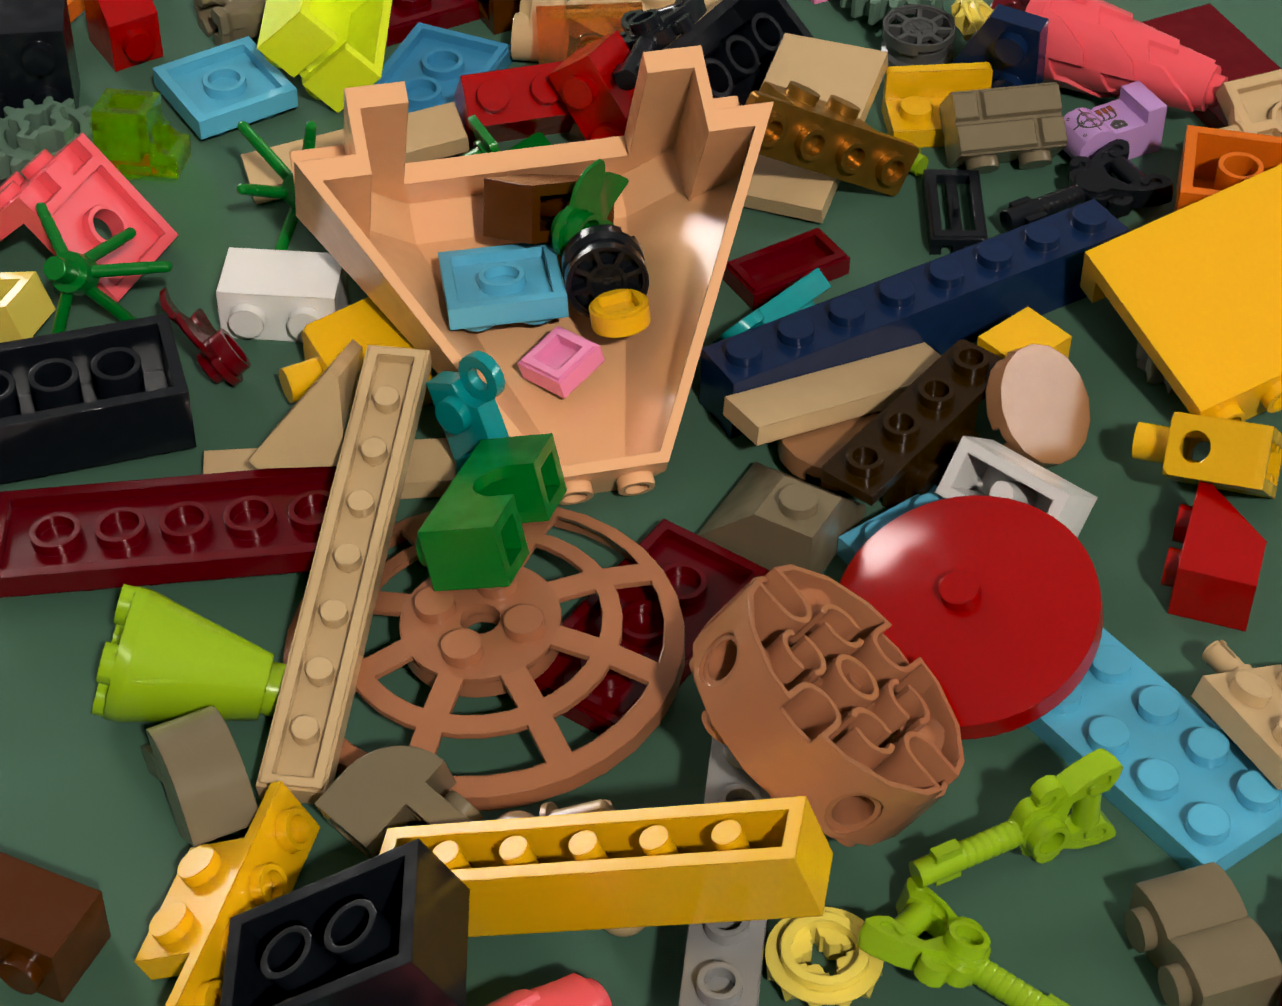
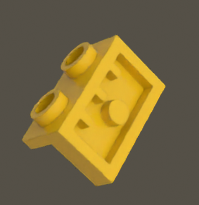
M989 62L888 67L885 72L882 114L888 135L911 142L919 148L944 147L945 136L942 133L940 104L950 92L991 88L993 77L991 64Z

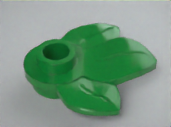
M598 159L582 172L573 188L569 205L561 210L552 222L551 237L553 249L561 257L567 243L581 230L600 224L614 225L607 218L614 203L628 185L629 180L619 174L605 172V162Z

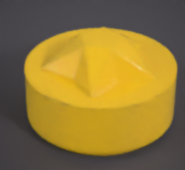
M615 289L598 295L589 305L592 330L603 337L622 338L632 336L646 329L651 323L648 297L634 289Z

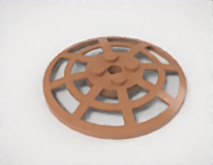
M557 507L549 521L522 523L529 555L509 587L434 591L431 578L429 577L412 594L380 591V589L398 572L419 560L416 549L417 532L432 511L406 518L394 524L389 548L407 540L412 546L402 550L385 562L373 615L400 617L399 630L401 639L366 658L363 656L355 693L358 692L362 699L382 716L405 728L415 730L409 746L422 748L436 755L442 737L486 739L529 730L545 763L523 770L493 775L453 776L457 783L451 790L464 797L478 811H494L530 805L570 792L607 773L635 752L659 726L676 697L685 667V625L678 596L664 570L643 547L618 529L582 513ZM554 526L583 534L614 549L634 564L601 568L594 559L579 548L559 538L547 535V533ZM538 548L564 559L579 570L580 573L547 582L543 577L524 566L534 550ZM646 585L654 586L664 618L663 647L658 662L620 646L623 633V613L616 589ZM596 593L602 611V625L599 637L563 626L560 603ZM303 599L287 632L283 655L284 664H287ZM481 622L497 625L493 630L486 633H477L474 630L468 629L470 626ZM559 652L587 660L586 664L571 680L553 693L543 697L534 680L550 667ZM408 664L412 672L422 682L432 687L422 708L394 695L378 679ZM610 669L647 685L638 701L616 724L593 741L571 751L555 718L568 712L587 698L604 680ZM508 693L516 706L515 709L485 715L452 714L459 696L480 698ZM344 738L336 772L341 775L350 764L367 754V752L354 746Z

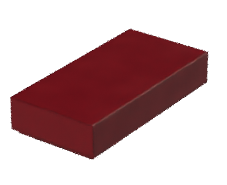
M817 227L727 262L722 279L754 311L817 267L828 282L849 274L850 257Z

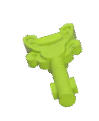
M1099 748L1077 760L1057 776L1045 775L1030 787V797L1022 799L1016 805L1007 821L960 841H957L956 838L930 848L929 854L909 862V871L913 881L920 889L933 883L937 887L960 877L962 871L967 868H971L1015 848H1018L1022 855L1032 856L1036 862L1043 864L1053 860L1063 849L1084 848L1112 839L1116 836V830L1100 810L1102 793L1109 791L1119 779L1123 770L1122 764L1113 754Z
M912 877L907 879L896 902L898 915L894 919L890 916L880 915L866 918L859 931L857 944L861 950L894 966L914 971V975L919 982L928 987L941 988L942 985L947 983L954 988H965L974 984L1007 1006H1071L1051 993L1049 996L1043 994L998 964L990 961L991 940L982 926L971 918L958 917L950 906L929 887L918 888ZM923 931H926L934 938L922 940L918 936Z

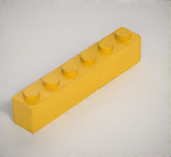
M806 796L387 828L379 853L380 855L419 838L470 889L468 937L823 916L833 859V852Z

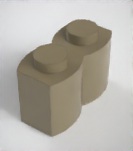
M1217 863L1203 864L1134 884L1130 908L1124 914L1125 930L1132 947L1138 953L1145 952L1151 963L1158 969L1160 992L1168 1006L1277 1005L1282 987L1281 961L1265 932L1248 916L1242 898L1232 880Z

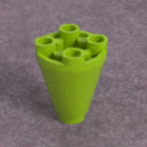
M123 584L114 616L116 627L112 642L106 641L98 667L96 682L99 684L92 707L93 715L101 716L105 720L114 722H167L213 705L219 711L224 721H258L259 714L273 717L286 664L273 661L275 654L152 589Z

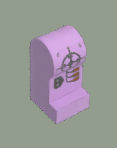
M1139 80L1121 86L1119 99L1093 107L1091 110L1084 107L1076 108L1064 116L1067 146L1062 150L1071 158L1086 156L1092 159L1097 151L1109 142L1123 139L1130 146L1128 160L1159 151L1161 149L1167 105Z

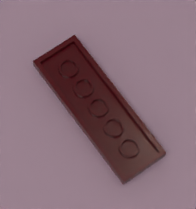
M337 466L258 469L0 492V598L123 587V584L131 586L159 585L310 571Z

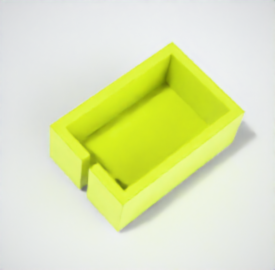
M266 0L257 49L272 66L283 69L293 78L300 75L302 77V85L310 96L316 100L323 101L339 113L344 109V88L373 85L382 77L392 0Z

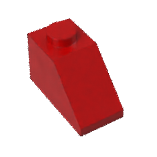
M83 0L90 42L115 72L163 57L158 12L153 0Z

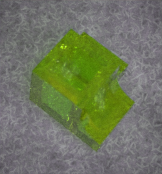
M106 88L91 110L93 144L127 180L139 179L144 176L178 179L191 156L190 135L175 130L171 127L170 121L165 120L161 108L160 92Z

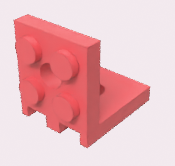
M81 133L53 156L45 148L20 171L25 178L16 171L0 185V241L25 224L54 256H57L36 212L35 206L39 202L47 205L68 250L84 254L106 241L95 230L93 218H98L105 222L112 236L129 227L135 229L136 236L97 260V265L156 261L179 235L84 133ZM142 275L101 277L96 287L114 301L119 302Z

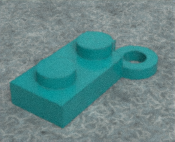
M817 267L769 302L730 327L712 344L816 305L813 300L831 287L830 283Z
M478 350L462 358L459 362V372L442 371L426 382L435 406L436 418L444 430L455 459L457 473L481 439L509 437L495 400L504 391V374L491 356ZM477 369L484 375L487 384L481 380Z

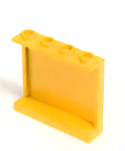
M1282 164L1085 251L1080 287L1092 303L1107 297L1190 414L1245 422L1265 411L1276 413L1282 410Z

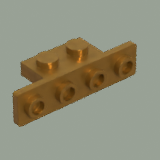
M764 81L760 91L755 90L750 93L745 105L774 101L759 151L760 155L883 194L896 196L919 154V148L913 143L874 130L858 118L861 111L858 106L836 95H830L827 102L820 100V95L817 92L795 81H790L787 88Z

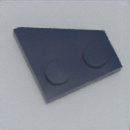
M998 4L950 64L989 62L993 69L991 88L1043 83L1049 19Z

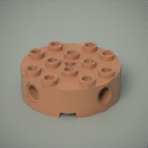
M792 564L773 567L765 576L755 577L707 622L693 642V657L689 661V667L705 707L701 715L702 723L715 740L729 748L743 770L770 795V799L806 796L823 833L830 838H834L840 844L846 847H853L856 844L871 846L894 838L943 797L948 785L959 776L965 762L960 725L937 678L921 657L909 663L900 649L883 634L892 624L869 602L829 576Z

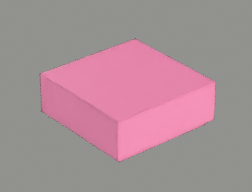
M556 326L517 364L524 379L566 398L605 361L600 345L560 326Z

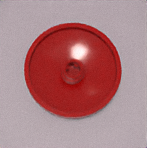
M980 495L959 496L934 501L912 509L893 519L870 537L857 551L840 580L841 585L869 602L892 624L883 634L900 649L909 663H912L918 657L922 658L939 681L960 725L962 740L991 737L1013 731L1030 724L1054 709L1082 681L1095 658L1102 637L1104 615L1101 590L1095 567L1084 546L1064 524L1053 516L1029 504L1009 498Z

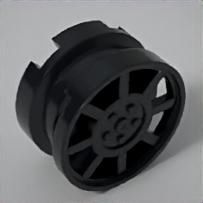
M600 224L581 230L567 243L561 260L566 293L570 303L581 314L590 318V303L598 295L610 290L634 289L647 295L649 275L642 247L634 235L631 237L622 232L619 226Z

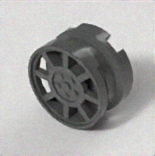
M910 4L891 10L883 20V41L881 44V51L888 52V67L950 64L954 54V48L951 43L956 37L957 27L955 26V20L944 10L930 5ZM917 14V17L908 18L905 15ZM895 19L901 22L898 24H890Z

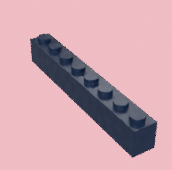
M1092 199L703 347L701 350L699 403L729 437L733 438L743 433L723 415L725 396L923 342L942 355L960 339L971 343L977 341L979 335L1027 306L1043 315L1084 299L1087 295L1080 287L1085 251L1128 233L1130 230L1099 202Z

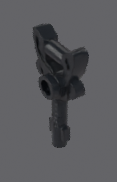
M676 0L674 4L659 9L634 10L623 15L621 25L624 32L620 33L630 52L625 61L618 64L612 73L619 88L627 91L635 87L643 52L662 50L674 41L678 35L687 34L694 29V24L707 11L704 0Z
M1116 139L1099 149L1092 159L1086 156L1072 158L1069 165L1067 187L1037 197L1036 199L1031 200L1028 196L1009 202V207L1000 212V222L1006 231H1011L1092 199L1099 202L1113 216L1124 217L1130 214L1132 208H1148L1171 202L1173 183L1170 178L1162 175L1144 174L1128 160L1129 143L1123 139Z

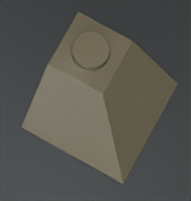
M755 461L697 535L768 570H771L773 567L792 564L822 574L837 554L838 537L857 527L866 515V505Z

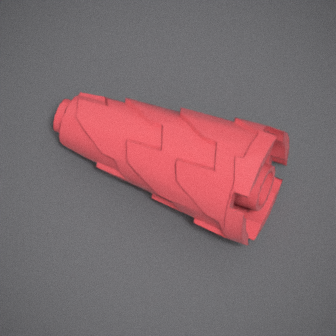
M1104 0L1029 1L1025 12L1049 19L1043 83L1057 82L1059 88L1099 98L1112 96L1119 98L1121 86L1139 80L1164 102L1167 107L1193 112L1194 110L1205 112L1208 106L1218 107L1219 102L1215 92L1224 82H1228V77L1221 75V66L1215 64L1216 60L1181 45L1180 40L1133 19V13Z

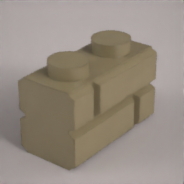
M1057 82L950 92L939 108L949 168L966 166V170H977L979 174H985L998 170L999 163L1018 161L1020 169H1035L1051 164L1052 157H1055L1067 146L1064 116L1061 114L1062 102L1059 84Z

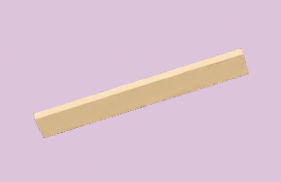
M377 345L367 346L256 782V789L260 799H263L270 783L282 781L300 803L314 804L334 782L425 397L426 382L429 380L432 367L430 350Z

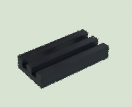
M924 170L922 189L929 255H941L942 246H951L953 253L963 249L964 246H971L987 240L979 171ZM937 183H944L949 230H942ZM957 184H966L971 230H962Z

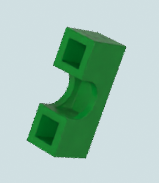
M553 433L481 439L417 532V555L420 563L428 568L434 591L510 586L529 555L522 523L549 521L567 491Z

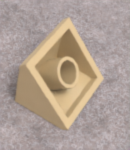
M354 339L351 340L249 458L248 461L257 469L337 466L364 361L362 346Z

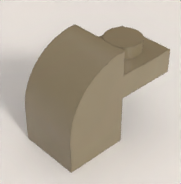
M213 705L146 729L150 744L141 746L149 773L163 782L179 835L193 847H196L251 825L258 810L252 787L231 732L223 717Z
M403 745L380 748L358 758L341 773L314 803L328 824L369 859L379 855L387 828L472 822L484 819L471 803L456 791L451 790L457 782L442 758L422 748Z

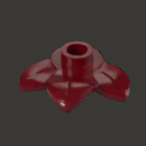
M164 287L159 294L161 309L165 314L168 313L169 319L177 324L200 352L196 355V358L207 375L217 384L224 379L233 386L242 382V373L251 367V363L239 344L224 329L221 328L216 331L202 309L195 311L191 318L184 315L173 303L167 287Z

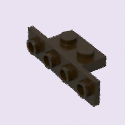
M958 340L822 466V480L870 506L883 496L882 506L887 509L900 504L916 494H925L935 485L938 486L962 436L979 438L978 433L974 431L978 404L986 397L985 391L991 369L998 360L1004 358L967 340Z

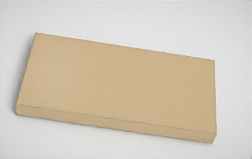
M785 33L764 81L787 88L790 81L798 82L820 95L819 99L826 102L830 95L841 97L861 109L858 118L865 122L888 67V52ZM759 154L743 207L823 224L840 180Z

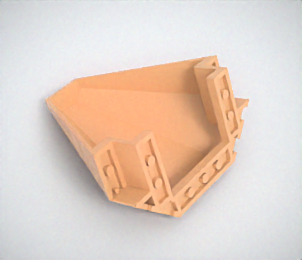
M701 45L648 51L642 53L624 136L405 163L409 106L405 81L344 88V145L289 152L295 185L296 216L414 348L430 350L432 368L438 374L442 371L459 372V362L462 358L477 350L485 352L497 362L504 374L505 388L495 400L508 436L553 433L567 491L559 503L560 505L583 503L590 500L595 493L618 490V493L622 496L640 495L654 489V476L665 472L667 469L774 101L740 106L738 96L713 98ZM601 159L605 162V172H613L629 180L628 185L614 203V225L621 227L622 232L631 237L634 235L643 250L649 275V288L646 296L649 300L651 323L646 329L635 335L622 338L600 336L592 330L591 319L577 311L568 299L569 317L552 319L545 324L529 325L521 322L494 325L488 330L479 332L467 331L465 329L450 330L440 277L438 252L521 243L483 236L484 178L521 174L581 175L589 165ZM557 255L558 261H559V265H560V269H561V273H562V277H563L562 262H561L562 257L559 256V255ZM556 326H560L600 345L605 361L566 398L524 379L517 364ZM477 369L479 377L487 384L484 375Z

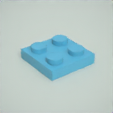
M249 36L152 68L156 88L201 140L211 136L223 135L229 130L237 128L240 121H246L249 124L260 119L272 118L278 113L298 107L297 88L278 68L272 66L265 59L264 55L257 49L256 43Z
M552 242L539 244L518 243L438 252L440 277L450 330L465 329L467 331L479 332L488 330L494 325L521 322L529 325H540L552 319L569 317L567 293L558 257L553 249Z

